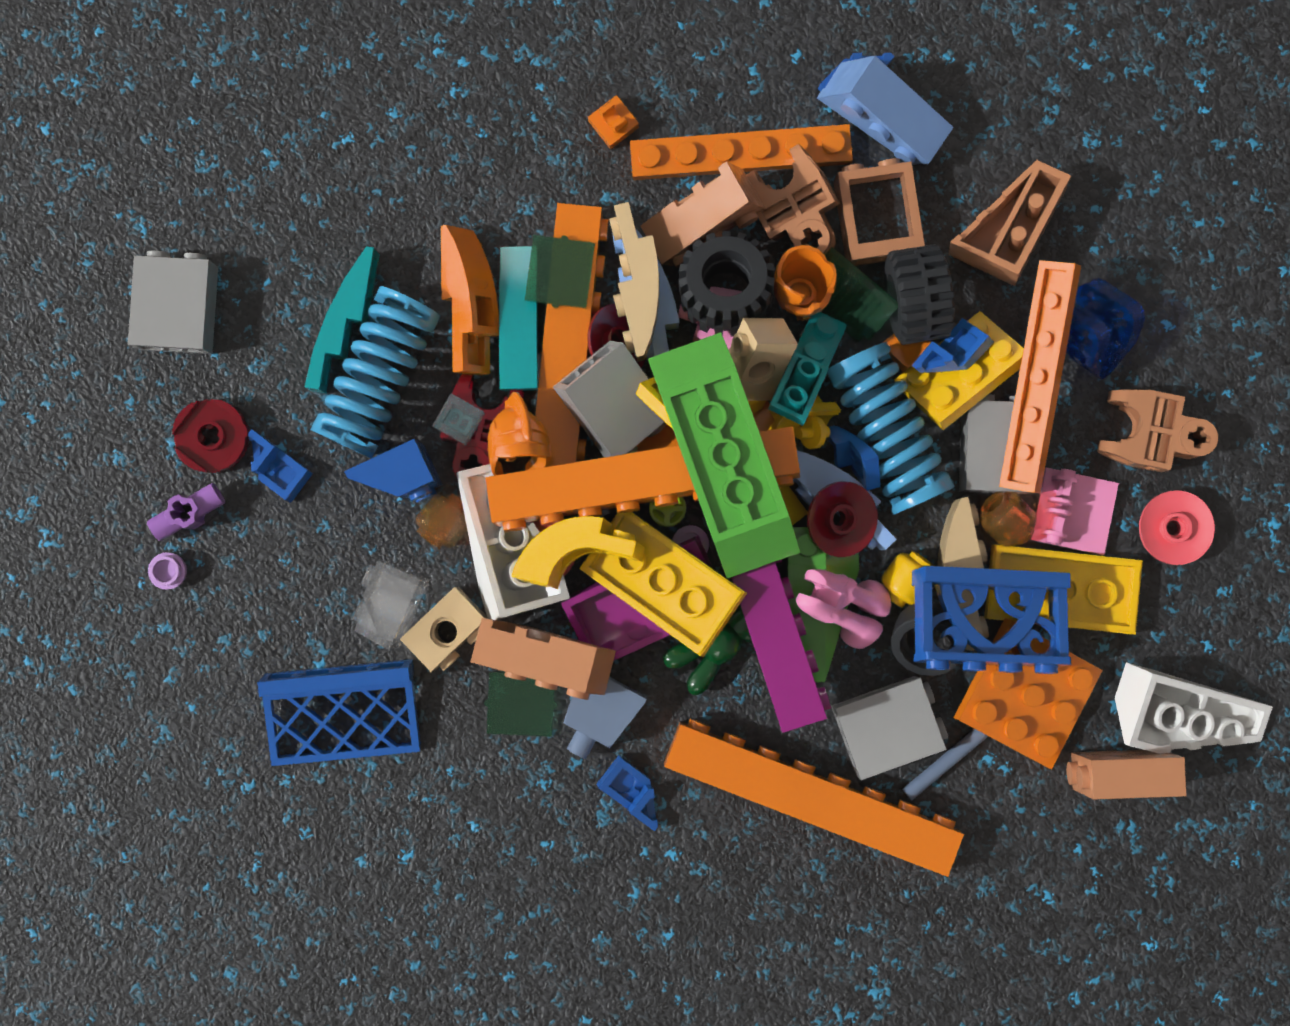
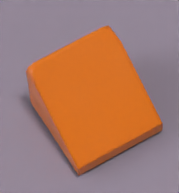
M893 334L884 342H888L891 348L889 352L890 357L899 365L900 370L904 372L912 366L932 341L902 345L895 334Z

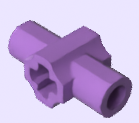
M211 483L190 496L178 494L167 501V510L148 520L147 525L158 541H162L182 528L196 529L205 523V515L225 504V499L217 486ZM183 505L191 506L192 511L188 512L189 519L181 517V513L185 511L182 508Z

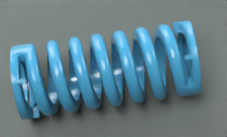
M384 286L379 287L374 298L375 301L381 304H373L368 310V314L376 323L364 322L360 326V333L368 341L355 340L351 345L352 352L361 360L346 358L342 363V368L353 378L338 376L334 380V387L346 397L330 394L325 398L326 406L339 416L319 413L310 429L371 459L378 445L370 441L366 444L350 433L352 432L372 440L382 439L384 433L379 427L358 414L382 422H389L392 418V413L365 395L391 404H398L401 400L400 394L372 376L400 386H406L409 383L407 375L378 357L411 369L415 368L418 364V360L415 357L401 350L385 338L420 351L424 350L427 346L425 340L409 332L393 320L406 323L426 332H432L441 315L426 305Z
M884 342L833 365L828 369L827 374L834 388H850L841 396V405L847 408L859 406L849 415L848 420L850 424L857 426L870 423L859 431L857 437L865 443L881 440L871 447L879 456V460L893 456L879 465L880 479L904 473L884 486L882 489L883 495L890 498L918 489L912 494L904 495L902 500L900 496L889 500L892 505L891 513L894 515L942 494L955 486L949 473L944 471L923 476L941 463L942 458L940 454L930 453L913 458L932 445V436L921 435L902 441L923 428L925 421L922 417H913L890 425L914 410L916 407L915 400L908 398L881 407L907 390L908 385L906 381L900 380L870 390L899 371V365L896 362L880 366L879 359L882 362L891 358L889 355L891 348L888 342ZM869 365H871L873 368L871 370L857 374Z

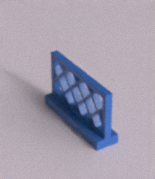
M413 659L264 674L257 682L259 697L263 698L271 766L420 752L421 742L413 682ZM405 687L407 702L399 712L381 699L388 689ZM383 689L378 695L371 691ZM352 692H362L373 701L362 715L344 702ZM345 693L341 699L335 694ZM324 695L336 704L325 719L307 706L314 696ZM299 697H308L304 703L298 699ZM287 699L299 709L286 722L275 714L273 700ZM376 704L394 717L383 731H380L365 719ZM338 708H341L356 720L346 735L328 722ZM406 709L408 710L409 720L402 715ZM301 712H304L319 724L308 739L291 726ZM397 720L410 730V743L397 744L386 735ZM276 724L282 728L278 735ZM360 724L377 737L370 747H359L349 739ZM322 728L340 740L333 750L323 751L311 742ZM285 731L303 744L296 754L280 755L278 740ZM381 740H382L385 744H387V745L377 746V744H378ZM343 744H345L347 747H349V749H340V748H341V746H342ZM306 747L312 751L308 753H302L306 749Z

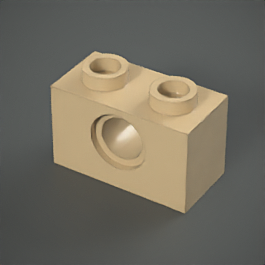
M743 318L737 333L733 336L729 352L748 401H771L798 345L783 318Z
M454 587L400 640L430 672L435 671L438 667L445 671L460 657L456 650L464 642L467 641L470 645L476 642L482 617L487 618V616L459 587ZM444 621H450L456 626L457 635L452 642L443 641L438 634L439 626Z

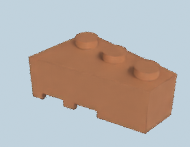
M1036 160L1002 192V195L986 210L984 209L970 226L950 242L948 255L1015 286L1060 203L1071 175Z
M726 161L718 167L720 176L706 185L703 181H699L691 187L693 190L692 194L679 202L677 200L671 202L641 225L646 236L653 235L657 257L662 265H675L676 268H679L680 264H683L684 254L687 250L693 252V243L698 239L704 243L706 242V235L715 233L716 237H722V231H729L736 226L739 229L745 228L759 218L757 213L765 207L743 169Z

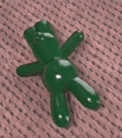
M741 605L738 606L711 645L704 659L689 676L687 689L690 694L699 695L707 690L721 664L732 660L738 654L742 645V639L753 644ZM681 643L669 649L663 655V662L668 668H680L698 658L699 655Z

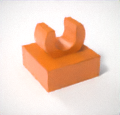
M617 95L588 116V122L610 150L639 128V122Z

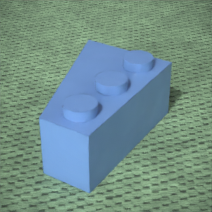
M876 56L841 62L827 86L822 89L817 97L818 100L892 151L894 156L899 158L902 163L912 161V165L929 164L954 128Z

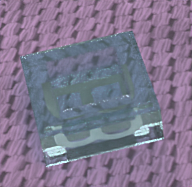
M450 394L432 426L467 446L485 413L461 398Z

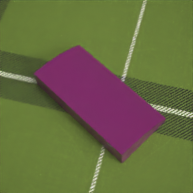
M698 535L678 544L713 568ZM598 582L570 594V599L561 602L579 641L615 650L614 660L670 635Z

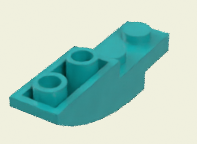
M822 312L810 316L792 358L768 407L769 410L802 426L804 425L847 324Z

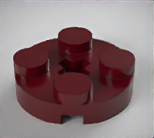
M206 399L190 403L181 410L174 421L172 434L174 435L176 446L174 447L175 452L185 465L196 471L216 474L223 473L238 464L248 448L250 428L244 416L237 408L222 400ZM217 427L219 430L217 434L219 441L216 444L210 443L206 446L204 444L206 437L202 434L204 429L213 430Z

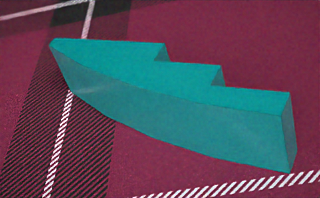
M365 247L344 278L326 313L313 348L304 386L312 392L327 393L332 358L345 360L348 357L353 324L361 325L369 321L368 310L372 304L380 254L374 247Z
M537 246L500 247V390H538Z

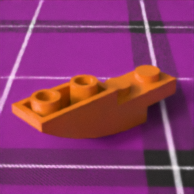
M442 225L441 289L442 300L452 301L453 372L487 375L490 374V337L499 336V310L493 276L482 245L474 231Z

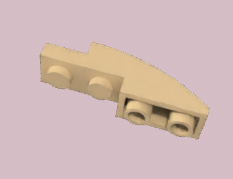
M629 202L614 205L616 217L609 220L614 240L622 239L625 254L618 255L623 276H631L632 280L618 283L620 294L613 295L618 317L626 316L629 330L622 332L626 348L630 353L635 352L637 362L645 360L657 323L659 272L653 235L638 238Z
M968 497L956 499L951 505L941 535L937 566L984 569L983 562H987V552L984 542L977 539L975 526L979 525L978 511L974 503L970 504ZM963 590L962 598L967 602L959 604L961 609L968 607L973 602L972 593L968 590ZM978 610L965 616L983 637H989L984 616L979 617ZM968 644L966 645V650H974Z

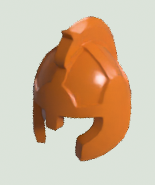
M799 245L790 248L782 255L776 266L774 276V294L779 306L787 312L796 315L797 321L810 319V316L821 312L827 306L836 288L837 272L835 265L829 262L819 249L809 245Z
M518 392L510 394L509 398L505 401V409L490 424L488 456L494 476L503 474L502 465L498 461L499 457L506 458L507 462H514L516 457L532 456L525 465V471L548 467L551 463V445L547 431L542 422L528 411L523 398Z

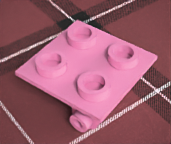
M1046 467L1031 540L1104 555L1119 483L1076 474V471L1069 469L1056 470Z

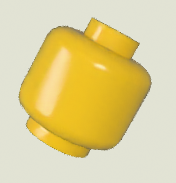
M911 551L910 554H898L881 577L883 585L890 594V600L901 608L906 603L909 605L915 604V586H912V570L923 566H934L915 551Z

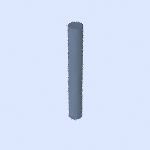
M973 729L902 790L912 801L988 736Z

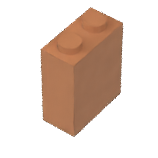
M1147 750L1071 752L1072 762L1067 763L1068 783L1073 785V790L1091 799L1186 796L1185 757L1173 753L1158 754Z

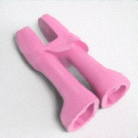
M822 569L806 571L804 579L814 583L815 586L811 596L799 593L796 598V603L803 612L821 622L835 623L841 626V638L847 645L855 649H863L879 638L883 631V626L880 622L854 613L844 607L852 603L870 615L886 617L890 613L891 600L890 594L883 584L874 580H866L857 585L854 579L844 574H834Z

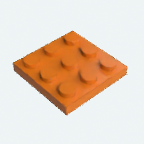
M1005 618L992 643L1003 637L1016 622ZM1043 638V642L1032 639L1030 643L1031 649L1040 654L1046 652L1050 646L1049 640ZM1017 645L1014 646L1008 652L1004 653L1010 655H1021L1018 651ZM1070 652L1071 665L1058 667L1057 674H1036L1034 667L1022 666V672L1004 673L999 672V665H986V671H977L953 718L1052 770L1103 670Z

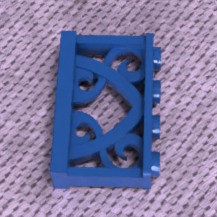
M923 566L912 570V586H915L914 662L926 663V669L949 670L950 664H963V671H986V665H999V672L1004 673L1022 672V666L1034 667L1036 674H1057L1058 667L1071 665L1067 589L1071 588L1070 573ZM932 587H936V592L944 611L935 616L932 615ZM988 589L994 590L995 598L1002 610L1018 619L1013 627L994 643L983 637L965 617L976 612L984 604ZM963 590H968L973 595V602L968 607L961 609L959 604L967 602L963 600L962 592ZM1012 592L1020 595V602L1016 605L1024 607L1023 611L1010 604L1009 596ZM1046 592H1048L1049 620L1038 616ZM948 619L952 626L946 628L940 638L949 635L952 637L954 644L951 649L943 650L934 643L933 630L939 622ZM1034 624L1043 627L1049 634L1050 646L1043 654L1034 652L1030 647L1032 639L1043 642L1040 633L1031 629ZM968 644L978 653L962 652L965 650L966 645ZM1017 645L1018 651L1021 655H1010L1004 653L1008 652L1014 646Z

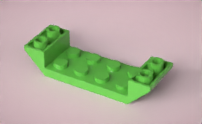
M722 333L714 334L648 358L726 578H731L800 553L790 516L736 366Z

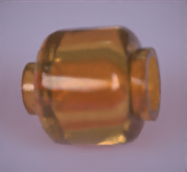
M996 492L983 503L980 523L984 530L998 544L1010 547L1024 544L1030 540L1034 534L1037 515L1018 493Z
M453 493L448 498L440 494L433 495L415 518V522L419 527L416 532L438 550L442 546L447 548L454 547L467 531L462 500Z

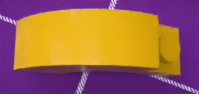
M594 516L573 517L549 526L532 539L519 556L512 577L524 582L558 590L565 570L573 561L581 556L590 553H604L642 562L645 547L634 541L636 535L628 532L613 530L612 536H610L613 524L604 518Z

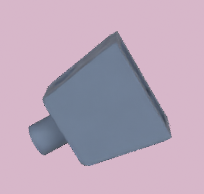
M609 676L605 695L590 694L588 700L572 697L563 723L575 729L576 732L567 750L583 759H587L596 741L610 748L645 704L647 696Z

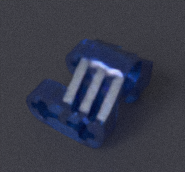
M1098 278L1083 284L1077 289L1066 354L1070 359L1099 379H1104L1113 372L1136 344L1145 322V313L1142 306L1136 300L1105 280Z

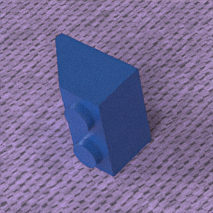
M415 439L344 471L348 479L409 501H416V503L423 502L437 495L435 488L443 485L425 446Z

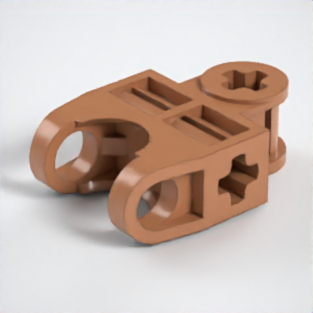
M797 144L790 148L791 155L795 161L792 163L794 173L791 182L786 187L776 190L769 184L765 185L756 170L746 175L765 207L757 215L769 239L777 241L788 234L794 247L808 245L807 242L812 239L810 233L813 231L822 234V237L818 239L819 246L812 247L819 249L827 257L835 247L836 236L824 213L840 205V202L824 172L800 144Z
M1154 390L1109 391L1107 402L1119 406V410L1125 412L1130 417L1132 431L1127 439H1121L1120 442L1099 441L1097 452L1127 466L1162 473L1171 470L1174 457L1193 459L1211 453L1218 443V433L1214 425L1209 421L1182 415L1185 401L1183 396ZM1193 433V438L1199 439V444L1194 445V441L1188 439V434Z

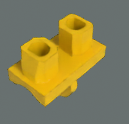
M817 394L803 426L769 410L774 418V422L768 430L793 426L794 437L800 439L806 448L817 449L824 445L826 437L830 435V428L827 426L830 418L838 415L841 409L836 402H822Z

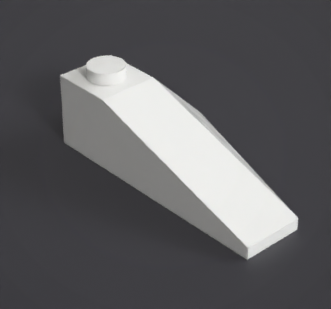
M490 464L457 472L478 587L487 618L498 620L570 599L564 575L561 578L558 590L524 582L512 577L519 556L530 541L540 532L533 522H526V529L505 532L503 526L498 527L492 523L485 477L494 476Z
M1127 662L1115 695L1124 744L1158 754L1171 753L1173 749L1182 748L1196 750L1201 749V746L1220 744L1222 746L1261 742L1273 708L1261 702Z

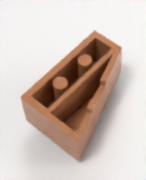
M482 617L470 662L505 671L504 676L521 681H526V678L535 679V685L542 688L557 690V687L561 686L567 688L566 695L588 700L590 694L605 695L616 651L526 625Z

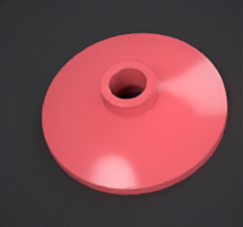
M1174 490L1157 495L1145 506L1140 516L1139 534L1145 549L1155 559L1166 564L1183 565L1196 561L1206 553L1214 538L1215 524L1210 509L1203 500L1186 491ZM1171 521L1176 523L1178 528L1174 535L1169 534L1167 531V525Z

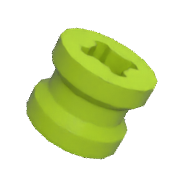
M683 497L678 498V504L665 507H655V502H650V516L659 526L673 527L684 518L686 502Z

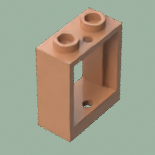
M892 158L880 161L878 166L864 168V164H851L843 167L842 172L837 173L833 182L835 195L840 202L837 208L847 267L886 262L890 251L925 246L912 161L901 163L899 158ZM900 178L909 237L858 244L849 185Z

